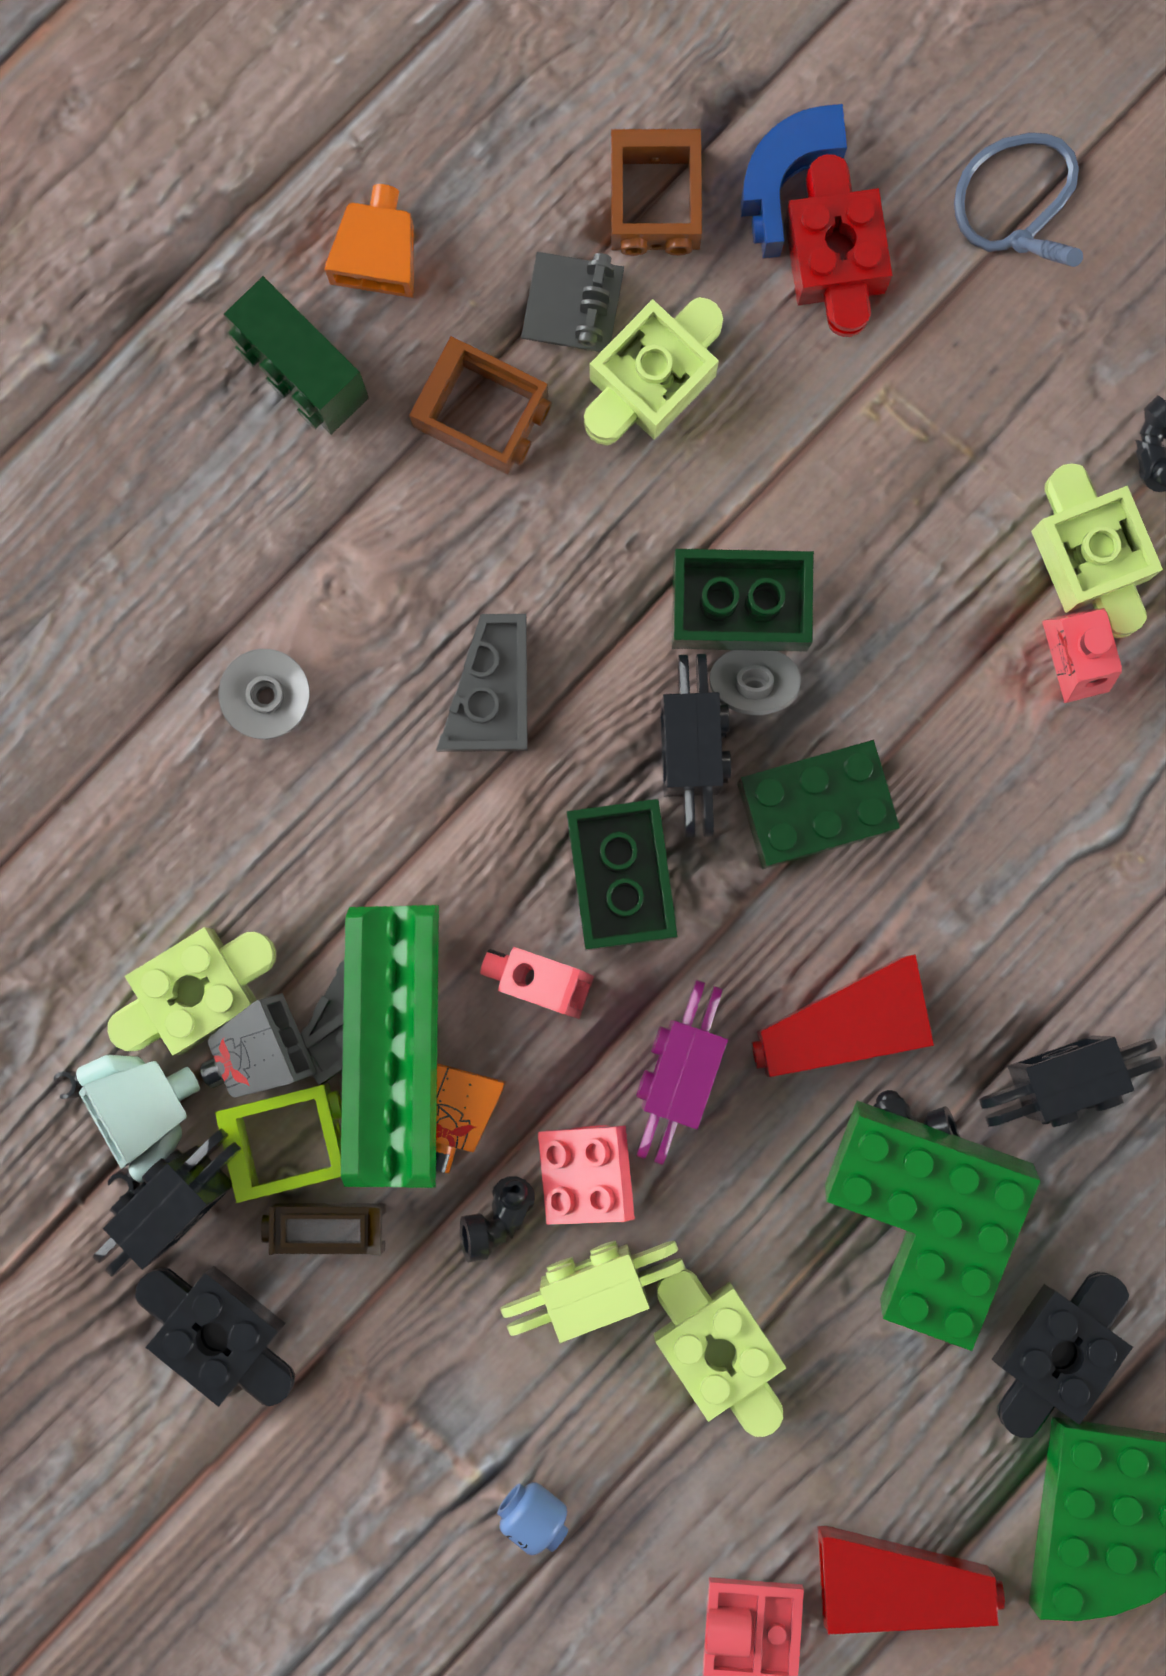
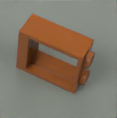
M611 129V250H621L622 254L630 256L643 255L647 253V250H665L667 254L676 256L689 254L692 250H700L702 238L701 129ZM623 164H689V223H623Z
M450 336L409 416L413 428L508 475L514 463L520 466L525 460L532 443L527 437L534 424L541 426L544 423L552 402L547 400L549 397L547 383ZM464 367L529 399L502 453L437 421Z

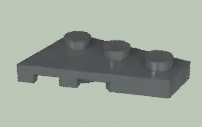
M526 614L480 615L464 663L462 676L436 748L437 752L528 751Z

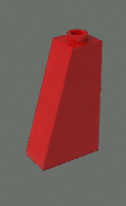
M916 954L899 957L758 1030L759 1041L751 1042L756 1068H764L767 1077H774L934 1046Z
M817 1526L822 1617L828 1635L999 1626L998 1610H1004L1005 1608L1004 1588L1002 1581L996 1580V1577L987 1565L830 1526Z

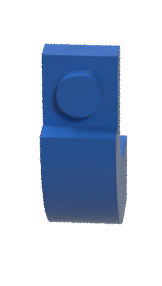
M843 104L813 107L787 117L763 137L752 154L744 179L740 210L741 217L752 216L754 244L761 243L762 258L781 256L784 234L780 191L784 184L798 172L809 169L811 163L820 156L831 154L844 159L847 141Z

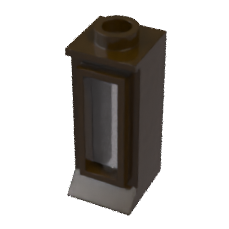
M275 1203L269 1207V1215L262 1216L261 1240L262 1243H269V1255L370 1254L381 1256L385 1251V1241H382V1216L386 1213V1203Z

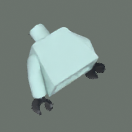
M105 1055L79 1067L77 1071L58 1072L54 1076V1081L70 1079L72 1084L71 1090L59 1097L61 1099H70L81 1096L121 1170L108 1179V1186L118 1178H122L128 1183V1191L131 1190L132 1192L140 1186V1182H144L142 1176L161 1158L165 1160L174 1152L182 1138L180 1123L187 1118L186 1112L179 1101L200 1090L198 1081L189 1067H184L165 1077L156 1061L145 1063L138 1056Z

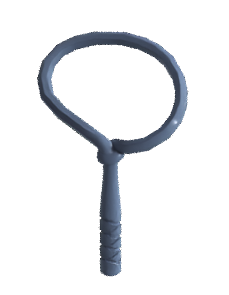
M1030 132L1002 138L985 147L974 156L963 170L955 190V218L962 234L971 244L987 252L1007 250L1013 247L1019 253L1030 251L1044 259L1067 266L1076 267L1081 264L1083 252L1079 248L1050 240L1034 239V236L1063 208L1076 189L1079 166L1075 152L1061 138L1047 133ZM1025 144H1036L1056 149L1065 159L1068 169L1066 185L1057 198L1025 230L1013 231L1005 239L989 241L978 235L969 225L964 202L967 186L977 168L992 155L1007 148Z

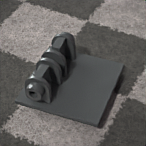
M537 252L521 339L601 352L612 340L624 266L611 264V256L603 253L594 254L593 260L589 261Z

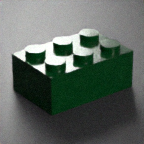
M264 276L224 313L231 328L227 335L236 344L235 350L250 366L254 367L259 363V367L267 375L265 379L272 388L283 398L290 394L291 399L299 407L297 409L298 413L315 430L322 425L332 435L369 399L360 372Z
M675 549L673 559L672 649L807 652L813 643L814 551Z
M874 740L743 776L737 782L762 870L886 835L900 828Z
M659 799L566 811L585 951L676 939L678 935Z

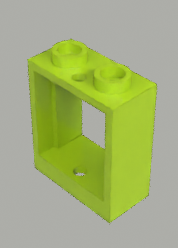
M329 1083L215 1112L219 1129L223 1128L228 1134V1137L222 1143L223 1149L225 1150L233 1142H236L242 1148L227 1164L236 1203L341 1177V1130L338 1119L342 1118V1100L338 1090L331 1092ZM315 1099L331 1166L259 1184L243 1117Z

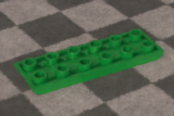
M439 905L349 907L345 917L341 1179L344 1187L436 1188Z

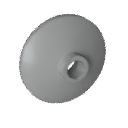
M256 649L240 655L226 668L219 684L218 698L224 717L238 732L255 739H273L287 734L301 722L309 705L310 688L303 669L290 656L273 649ZM264 689H272L274 691V700L269 704H262L259 701V694Z
M731 650L714 663L710 672V688L712 692L720 693V703L728 704L729 709L748 715L771 714L786 708L796 699L801 687V675L798 667L789 657L779 651Z

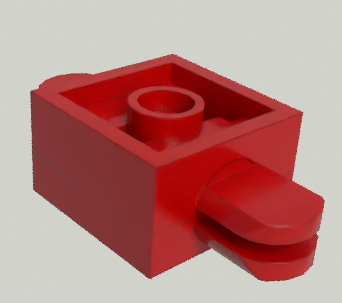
M826 154L818 157L810 165L806 177L808 198L789 200L785 216V226L797 305L825 302L827 321L831 331L841 337H852L863 331L871 316L869 296L885 294L893 274L879 188L853 192L849 167L846 161L837 155Z

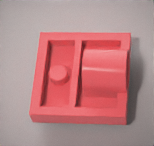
M597 1125L538 1132L546 1225L627 1222L635 1219L626 1125Z
M709 1577L703 1676H798L804 1597L802 1584Z

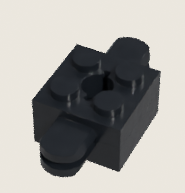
M696 654L697 693H690L688 655H678L679 694H663L660 706L664 797L683 796L686 838L695 837L694 796L701 795L703 836L713 837V795H718L723 787V783H728V778H731L730 750L722 751L721 738H726V732H729L728 704L720 705L719 692L708 693L706 654Z
M1092 1035L1008 1065L1007 1067L1014 1086L980 1098V1105L982 1109H987L1019 1099L1021 1103L987 1115L985 1118L988 1127L1001 1125L1023 1116L1041 1121L1043 1125L1051 1123L1052 1127H1057L1078 1120L1079 1115L1077 1111L1095 1108L1096 1111H1103L1124 1103L1121 1095L1135 1091L1131 1078L1164 1066L1161 1056L1150 1057L1128 1065L1124 1063L1126 1060L1155 1050L1157 1045L1154 1038L1119 1048L1116 1038L1113 1036Z
M223 1128L214 1133L201 1147L196 1145L185 1153L176 1149L165 1160L161 1158L142 1176L144 1182L133 1192L131 1190L128 1191L111 1207L110 1211L115 1216L103 1228L110 1238L92 1256L98 1263H101L119 1246L124 1250L105 1270L111 1277L122 1270L131 1260L143 1270L170 1250L232 1188L231 1180L222 1169L242 1148L236 1142H233L213 1161L209 1158L228 1137Z
M213 1266L206 1271L194 1287L170 1268L166 1267L154 1269L140 1279L135 1294L138 1304L163 1324L145 1348L219 1407L237 1385L265 1406L279 1404L288 1396L295 1383V1372L289 1364L268 1348V1345L286 1323L217 1267Z
M1094 1271L1086 1277L1070 1301L1054 1289L1043 1284L992 1358L998 1366L1016 1378L997 1406L998 1418L1011 1434L1020 1438L1033 1437L1038 1433L1055 1407L1079 1425L1081 1424L1133 1348L1132 1345L1109 1330L1129 1299L1128 1290L1120 1279L1106 1272Z

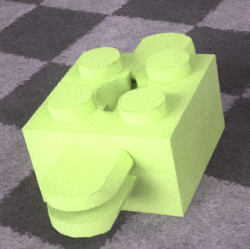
M696 298L673 318L652 299L590 363V380L602 391L586 408L584 414L585 430L591 440L602 445L613 444L634 423L638 424L655 440L716 377L719 360L707 350L720 335L723 323L722 312L715 302L706 298Z
M1073 463L1062 465L1053 472L1044 486L1054 515L1042 519L1031 532L1065 613L1092 603L1094 609L1105 608L1114 638L1128 637L1140 629L1147 619V612L1136 586L1149 581L1160 573L1163 568L1128 486L1097 497L1089 475L1083 466Z
M203 927L125 976L138 999L114 1013L109 1019L107 1032L110 1041L124 1051H139L157 1039L162 1038L172 1056L183 1055L207 1040L215 1031L253 1002L257 1001L248 983L269 971L275 964L276 949L274 943L261 933L246 932L223 945L214 929Z
M611 1241L591 1249L590 1258L575 1264L571 1257L546 1267L548 1272H546L545 1276L541 1277L540 1291L507 1303L500 1308L503 1317L508 1318L544 1304L546 1305L545 1309L508 1324L509 1334L511 1336L518 1335L552 1322L558 1340L562 1343L650 1309L643 1286L677 1274L685 1269L683 1260L679 1258L639 1273L637 1269L676 1253L679 1250L676 1242L669 1241L631 1255L628 1244L618 1247L616 1241Z
M686 1268L677 1274L659 1280L657 1284V1297L672 1321L654 1333L655 1342L707 1421H711L730 1407L742 1427L749 1434L755 1437H765L773 1434L780 1427L783 1420V1407L767 1381L785 1370L786 1366L732 1284L728 1282L709 1295L697 1276Z

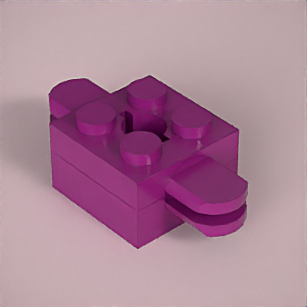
M697 979L692 988L681 1023L671 1020L668 1028L659 1027L651 1050L652 1053L659 1055L653 1072L644 1070L636 1094L637 1098L643 1100L641 1106L643 1111L650 1113L638 1146L637 1157L646 1158L660 1117L667 1119L654 1158V1163L663 1165L678 1123L698 1130L728 1042L726 1038L709 1033L723 988L713 986L698 1029L691 1027L705 986V982Z

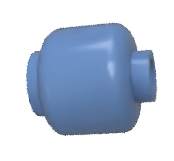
M536 1482L526 1486L520 1483L517 1484L505 1497L497 1511V1514L501 1517L499 1528L502 1534L529 1555H536L546 1548L553 1552L568 1533V1528L564 1525L567 1516L566 1505Z

